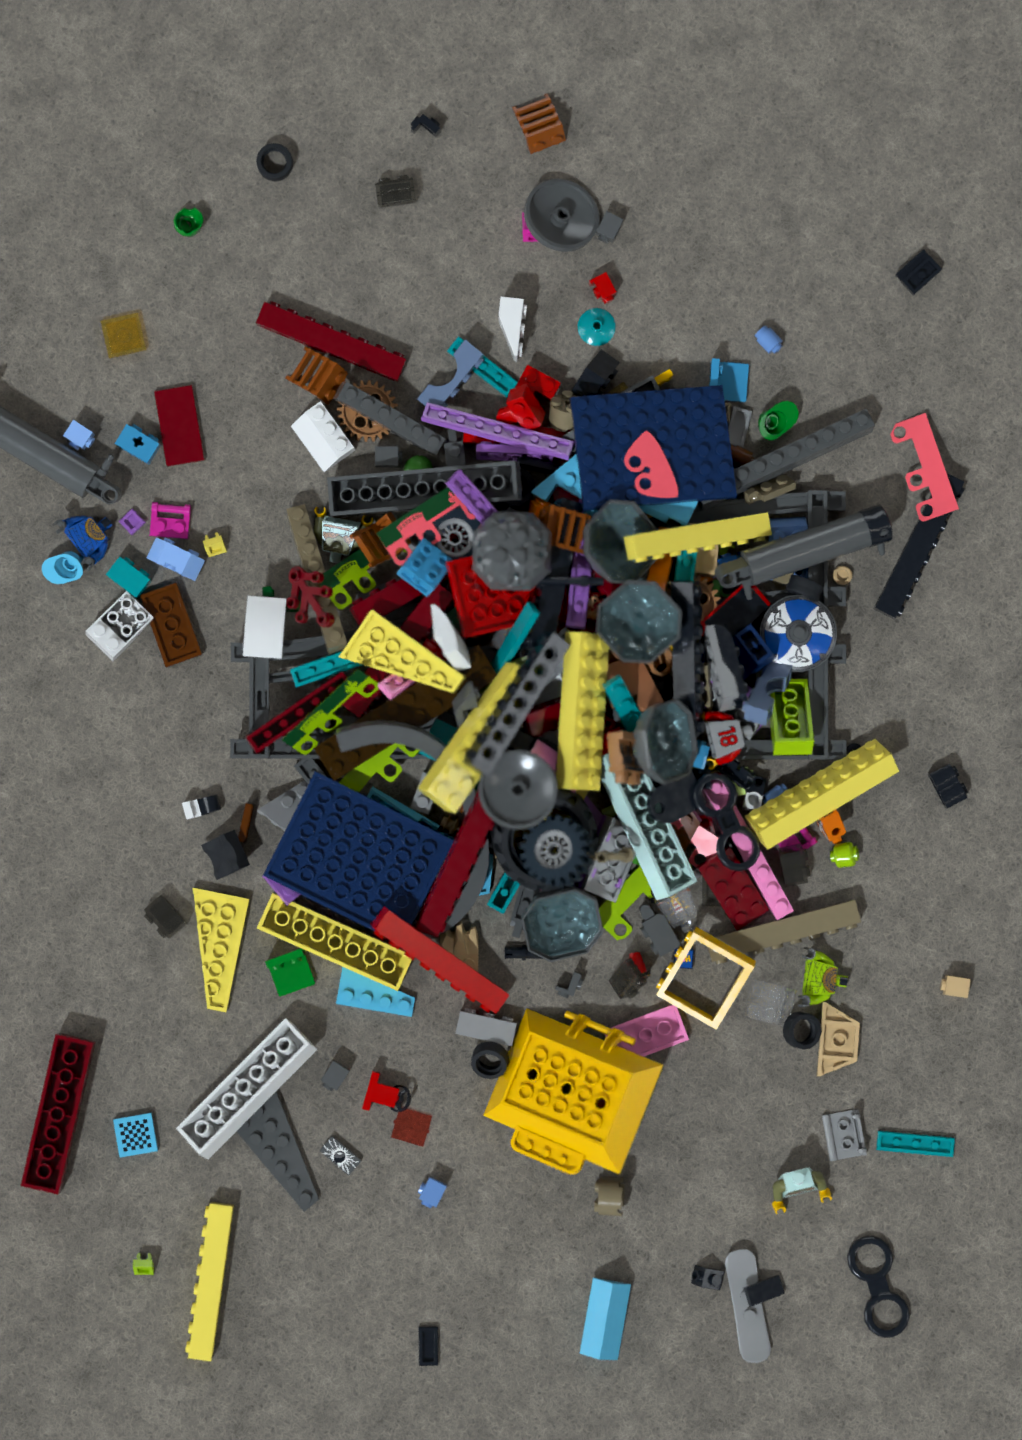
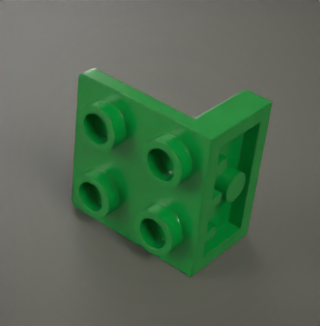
M302 948L265 961L280 997L315 984Z

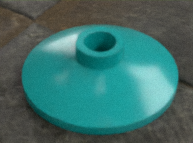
M592 308L581 315L578 321V333L587 344L601 346L608 343L614 336L616 329L615 320L608 311L601 308ZM599 323L601 327L599 329H595L593 327V324Z

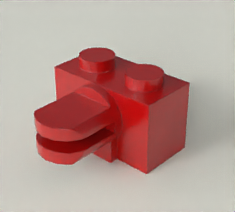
M527 383L511 389L506 401L507 406L498 410L496 420L507 424L519 422L522 428L530 430L540 427L545 412Z

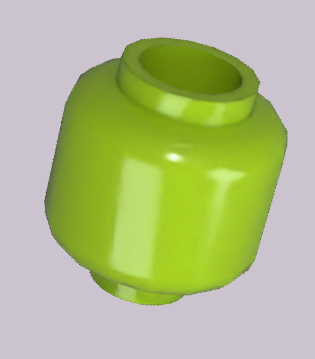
M852 842L835 844L833 851H830L831 862H835L838 868L855 866L856 861H859L858 847L854 846Z

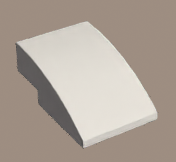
M248 596L243 656L282 659L287 598Z
M435 604L431 605L434 639L443 649V654L457 671L471 668L468 649L462 637L442 610Z

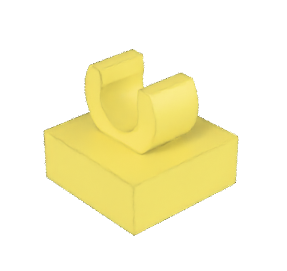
M218 532L215 533L216 537L209 539L208 535H206L205 540H203L208 557L227 552L222 536H219Z

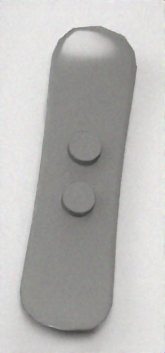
M738 1249L728 1254L725 1260V1267L734 1307L739 1349L745 1361L748 1363H760L767 1360L771 1351L762 1303L749 1306L743 1289L759 1282L756 1258L751 1251Z

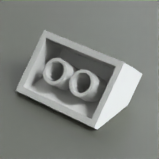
M321 401L307 410L291 425L323 472H326L355 451L351 442Z

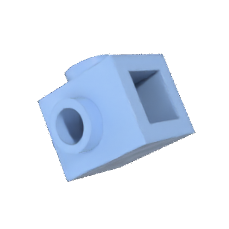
M75 420L71 422L63 435L70 441L69 445L76 450L81 448L85 451L86 447L90 448L95 440L93 438L95 434Z

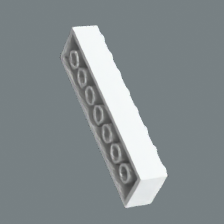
M285 1018L176 1129L199 1155L209 1159L318 1049L292 1022Z

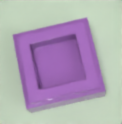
M133 508L119 520L120 524L131 535L146 523Z

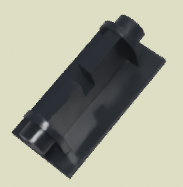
M735 759L732 762L715 768L745 790L756 784L755 773L744 765L739 770L740 763Z

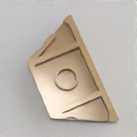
M822 1002V1032L819 1039L817 1076H823L826 1073L857 1062L860 1023L826 1002Z

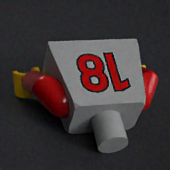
M703 712V721L707 720L705 728L712 756L706 762L712 761L714 765L709 767L710 770L714 769L717 765L732 762L739 755L741 748L745 746L743 738L753 735L750 724L740 726L739 720L724 712Z

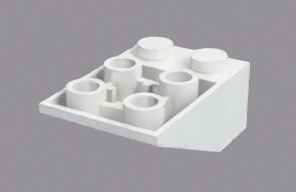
M501 297L499 324L512 357L517 362L518 357H522L523 343L519 341L520 338H524L525 324L522 323V319H526L527 305L523 304L524 299Z
M126 591L86 630V636L114 661L154 617Z

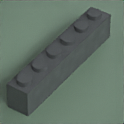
M348 382L341 383L333 398L431 455H437L445 440L439 434Z

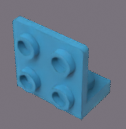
M712 358L709 386L722 385L724 401L746 402L749 365L720 362V359Z
M423 538L396 574L428 597L447 572L445 562L453 561V559Z

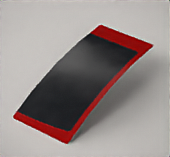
M741 585L701 621L703 626L702 636L704 637L706 626L726 624L733 638L764 612L771 603L755 585L751 586L753 598L747 600L744 587Z

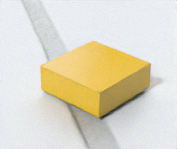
M669 369L654 379L658 386L672 379L673 373Z

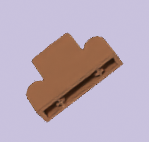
M609 648L608 662L610 664L608 665L607 681L619 674L640 714L650 706L663 703L664 701L645 664L622 662ZM619 648L618 652L623 653V650ZM606 693V701L608 705L610 706V708H614Z

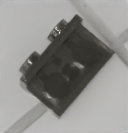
M629 958L622 963L610 978L609 983L620 999L633 998L639 993L638 990L648 982L647 979L651 973L650 971L641 973L632 958Z

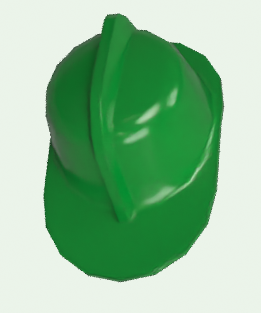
M781 401L772 408L763 411L758 419V428L761 435L767 440H775L792 428L799 416L797 406L790 401Z

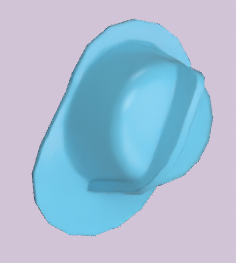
M66 551L60 555L50 557L42 564V573L48 581L55 584H64L77 580L83 575V565L81 563L84 557L72 551Z

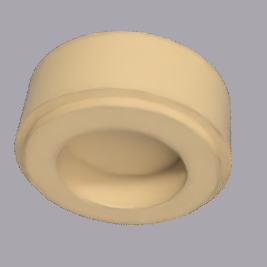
M839 566L833 572V580L839 585H846L852 579V572L846 566Z

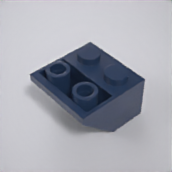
M751 624L733 637L734 645L739 648L740 657L738 661L739 664L743 665L744 675H742L744 681L776 659L773 652Z

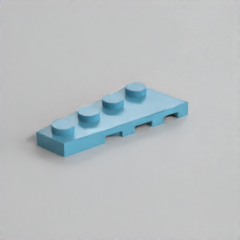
M342 967L336 1004L412 1017L415 997L401 991H396Z

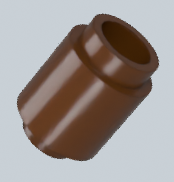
M731 445L733 465L741 467L754 461L755 458L752 457L753 452L738 445Z

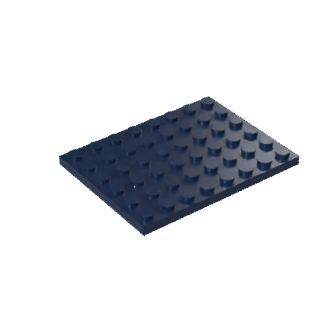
M722 385L570 397L583 511L599 510L608 500L635 501L638 506L737 497ZM645 431L650 432L661 447L673 472L678 487V497H651L639 493L636 489V477L642 473H649L650 468L645 467L640 472H632L625 466L624 458L632 444ZM638 456L630 457V466L634 468L639 467L641 459ZM642 478L639 481V486L644 490L651 487L650 479Z
M315 771L263 876L373 931L375 929L371 924L383 907H386L412 925L454 840Z

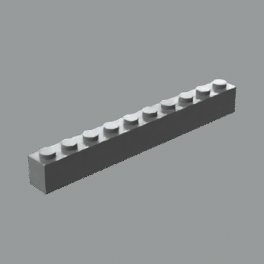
M867 409L734 469L737 495L872 433L875 424ZM727 499L698 501V505L701 511Z

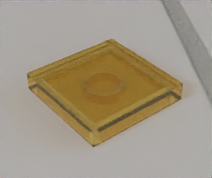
M138 313L101 321L109 359L147 351Z

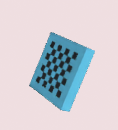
M152 1112L113 1119L120 1158L158 1151Z

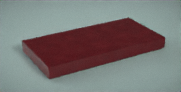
M192 385L154 391L166 466L170 467L205 461Z

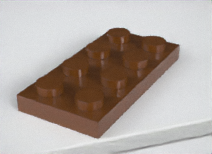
M177 583L140 595L144 608L154 617L150 625L166 668L202 655Z

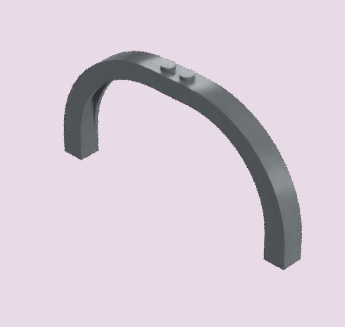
M366 721L336 729L341 752L370 744L396 743L418 749L437 761L447 747V744L430 732L417 726L397 721ZM474 787L462 803L465 815L476 795ZM488 837L484 847H480L477 853L479 857L476 864L471 865L469 870L471 874L468 881H464L461 888H463L460 898H456L453 905H455L452 915H448L445 920L447 924L443 933L451 929L467 914L483 888L489 864ZM414 920L412 926L416 928V920ZM422 932L423 934H425V935H426L427 937H429L430 939L435 938L434 936H432V935H430V934H427V933H425V932Z

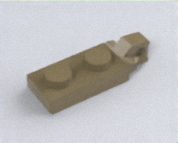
M786 474L779 475L774 479L744 492L745 502L748 504L759 500L766 502L794 490L796 482Z

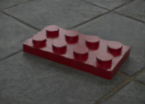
M729 846L726 847L725 853L729 860L734 863H740ZM717 854L697 866L737 931L769 911L745 870H730L721 863Z

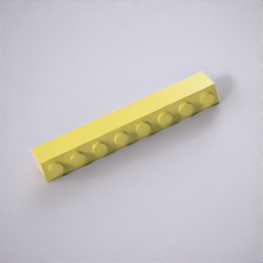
M767 512L624 537L628 560L635 559L636 563L647 561V557L650 556L655 560L665 558L664 554L668 553L670 557L682 555L681 551L685 550L687 554L698 552V548H704V551L713 550L715 545H720L721 548L730 547L732 542H737V545L747 544L749 539H754V542L765 541V537L772 535Z
M211 1202L205 1208L204 1218H208L207 1226L203 1225L202 1237H205L204 1245H200L199 1250L202 1262L197 1266L196 1275L199 1276V1283H195L194 1295H197L196 1303L193 1302L191 1307V1314H194L193 1322L189 1323L188 1333H191V1340L187 1341L185 1350L186 1353H189L188 1358L204 1361H212L234 1209V1205Z

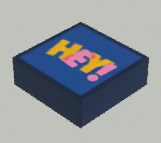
M674 949V959H673V963H674L675 960L677 959V957H675V953L677 952L678 949ZM690 949L679 968L693 969L694 950Z

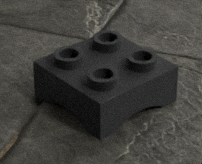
M235 829L201 845L203 851L212 861L216 880L250 865Z

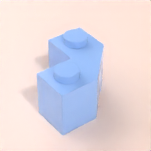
M166 537L164 540L156 538L146 558L195 581L205 560L198 557L199 553L191 549L187 552L175 546V542Z

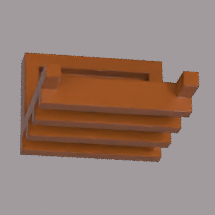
M548 93L544 95V99L518 109L516 106L512 107L526 138L530 154L566 141L562 123ZM538 110V111L533 112V113H531V114L525 115V114L530 113V112H532V111ZM553 114V115H551V116H548V117H546V118L540 119V120L535 121V122H533V123L524 125V124H526V123L532 122V121L537 120V119H539V118H542V117H545V116H547V115Z
M305 346L303 350L306 353L292 376L289 377L287 375L285 379L310 392L329 405L341 383L345 381L348 372L338 363ZM312 356H315L314 359L312 360V362L310 363V365L308 366L307 370H306L305 373L303 374L302 378H301L300 381L298 382V381H297L298 378L300 377V375H301L302 372L304 371V369H305V367L307 366V364L309 363L310 359L312 358ZM322 360L323 362H322V364L320 365L319 369H318L317 372L315 373V375H314V377L312 378V380L310 381L309 385L306 386V384H307V382L309 381L310 377L312 376V374L314 373L315 369L317 368V366L319 365L320 361Z
M552 504L544 506L539 512L538 519L552 532V546L583 554V549H580L586 519L589 520L592 516L563 507L560 508ZM569 514L564 544L559 543L564 515ZM575 517H580L575 546L572 547L569 545ZM540 540L539 545L543 546L544 542Z
M392 512L386 513L376 523L349 535L351 539L354 538L370 562L368 564L370 568L392 558L376 534L396 521ZM409 538L405 540L408 546L412 544ZM398 548L395 555L398 556L405 548Z

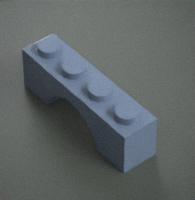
M464 340L453 354L457 362L455 377L443 386L429 384L417 400L425 406L428 402L447 407L448 404L446 402L450 397L454 398L459 393L460 389L458 387L461 383H466L471 378L472 374L470 372L474 367L478 369L484 362V354L470 342Z
M770 662L763 668L761 678L758 677L756 680L755 689L752 688L750 691L749 700H745L742 710L745 711V720L767 725L773 714L774 699L768 694L785 692L791 681L793 666Z

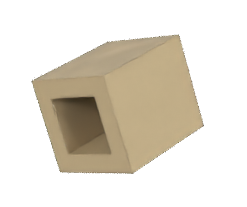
M945 975V979H941L940 990H943L944 995L968 998L971 979Z

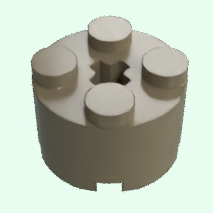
M563 391L562 394L551 398L550 426L560 432L567 433L568 429H573L570 397L580 396L573 395L571 391Z
M600 1176V1179H597L595 1182V1192L598 1193V1198L595 1200L594 1212L606 1216H623V1211L619 1210L624 1206L625 1184H621L624 1181V1177Z

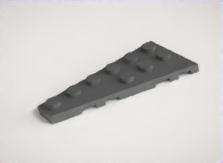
M276 1091L236 1132L305 1212L319 1200V1197Z

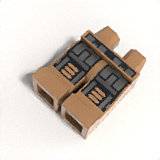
M626 731L608 733L609 763L611 765L609 773H615V783H627V785L641 784L640 774H644V771L634 756L633 746L636 739L633 733Z

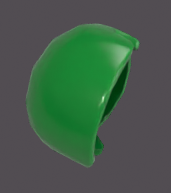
M183 208L175 214L173 220L175 230L186 237L199 233L204 222L203 214L197 208Z

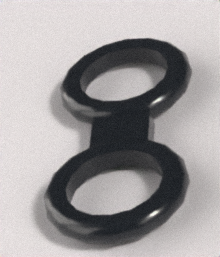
M711 772L703 775L694 786L693 800L699 812L707 817L715 818L721 832L716 845L717 856L721 863L730 870H747L756 863L761 847L759 838L754 831L746 826H741L733 808L737 800L736 786L723 773ZM711 780L722 782L728 789V802L720 810H711L702 802V788ZM735 833L744 834L751 841V855L743 863L732 862L725 853V842L729 836Z
M864 1236L852 1244L847 1255L850 1271L859 1280L867 1282L871 1299L866 1303L864 1310V1320L868 1329L875 1335L883 1338L895 1337L907 1327L910 1314L905 1300L898 1294L890 1292L886 1280V1275L891 1270L893 1263L892 1251L889 1245L881 1238ZM866 1244L879 1246L885 1255L883 1267L880 1271L873 1274L863 1273L855 1263L857 1251ZM882 1300L894 1301L901 1309V1320L892 1329H881L872 1320L873 1308Z

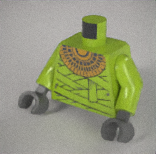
M804 947V949L808 950V954L806 956L802 955L806 959L802 995L797 996V998H802L803 1002L801 1005L798 1004V1007L822 1003L828 1000L831 994H835L836 986L847 987L848 976L837 975L838 967L834 966V961L826 954L809 947Z

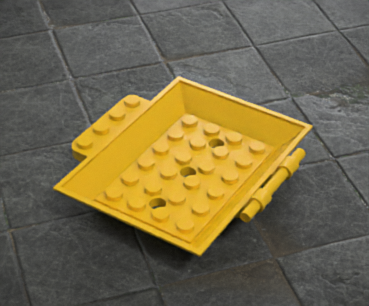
M526 1008L508 1053L507 1070L498 1078L483 1116L515 1129L511 1138L513 1150L567 1174L575 1175L579 1173L585 1160L620 1174L663 1065L617 1046L621 1042L634 1046L636 1038L626 1035L624 1031L616 1028L611 1029L592 1021L590 1017L583 1014L577 1015L567 1010L564 1017L573 1021L568 1026ZM589 1027L606 1034L607 1037L605 1040L583 1032V1030ZM532 1069L537 1071V1077L534 1080L529 1078V1072ZM569 1083L572 1090L566 1095L563 1092V1087ZM600 1098H604L606 1101V1106L603 1109H599L597 1106Z

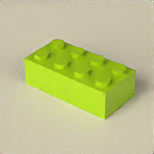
M791 679L785 692L768 694L774 699L773 714L770 718L773 755H812L814 736L808 679Z

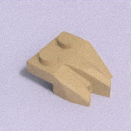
M462 921L455 925L454 932H451L449 929L440 935V946L478 971V933L476 926L471 927L466 932Z

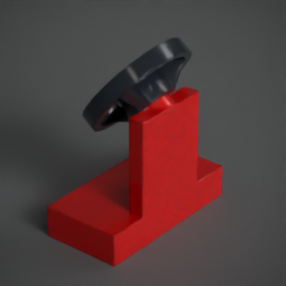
M372 1071L362 1109L369 1111L371 1103L375 1102L389 1106L395 1112L405 1111L411 1103L409 1089L403 1085L391 1087L377 1083L380 1072ZM399 1087H402V1088H404V1090H402L401 1092H399V1089H398V1088H399ZM407 1093V1102L402 1108L401 1103L404 1100V1094Z

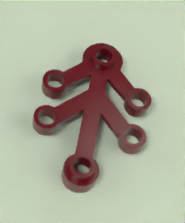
M293 567L289 572V581L292 584L291 597L287 599L286 605L291 609L298 608L300 588L302 591L300 611L295 615L296 622L304 624L308 621L307 613L308 604L310 603L317 615L316 620L319 626L331 627L334 624V615L330 612H324L314 595L330 598L333 595V589L330 586H322L321 588L309 587L305 582L307 580L313 583H322L324 580L323 573L318 571L306 573L302 567Z

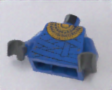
M86 515L73 516L64 520L59 519L52 524V526L59 525L60 529L56 531L57 534L64 530L65 534L84 557L81 565L84 563L89 565L87 571H90L93 565L104 558L108 548L107 541L109 540L104 532L113 526L107 517L96 523L92 517Z

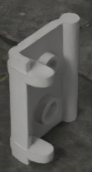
M859 1109L822 1115L830 1161L867 1155Z

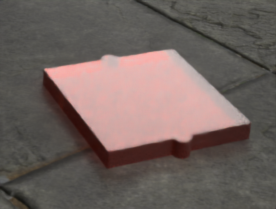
M410 1109L398 1112L396 1120L393 1121L395 1125L391 1138L423 1147L426 1135L430 1132L428 1129L432 1116Z

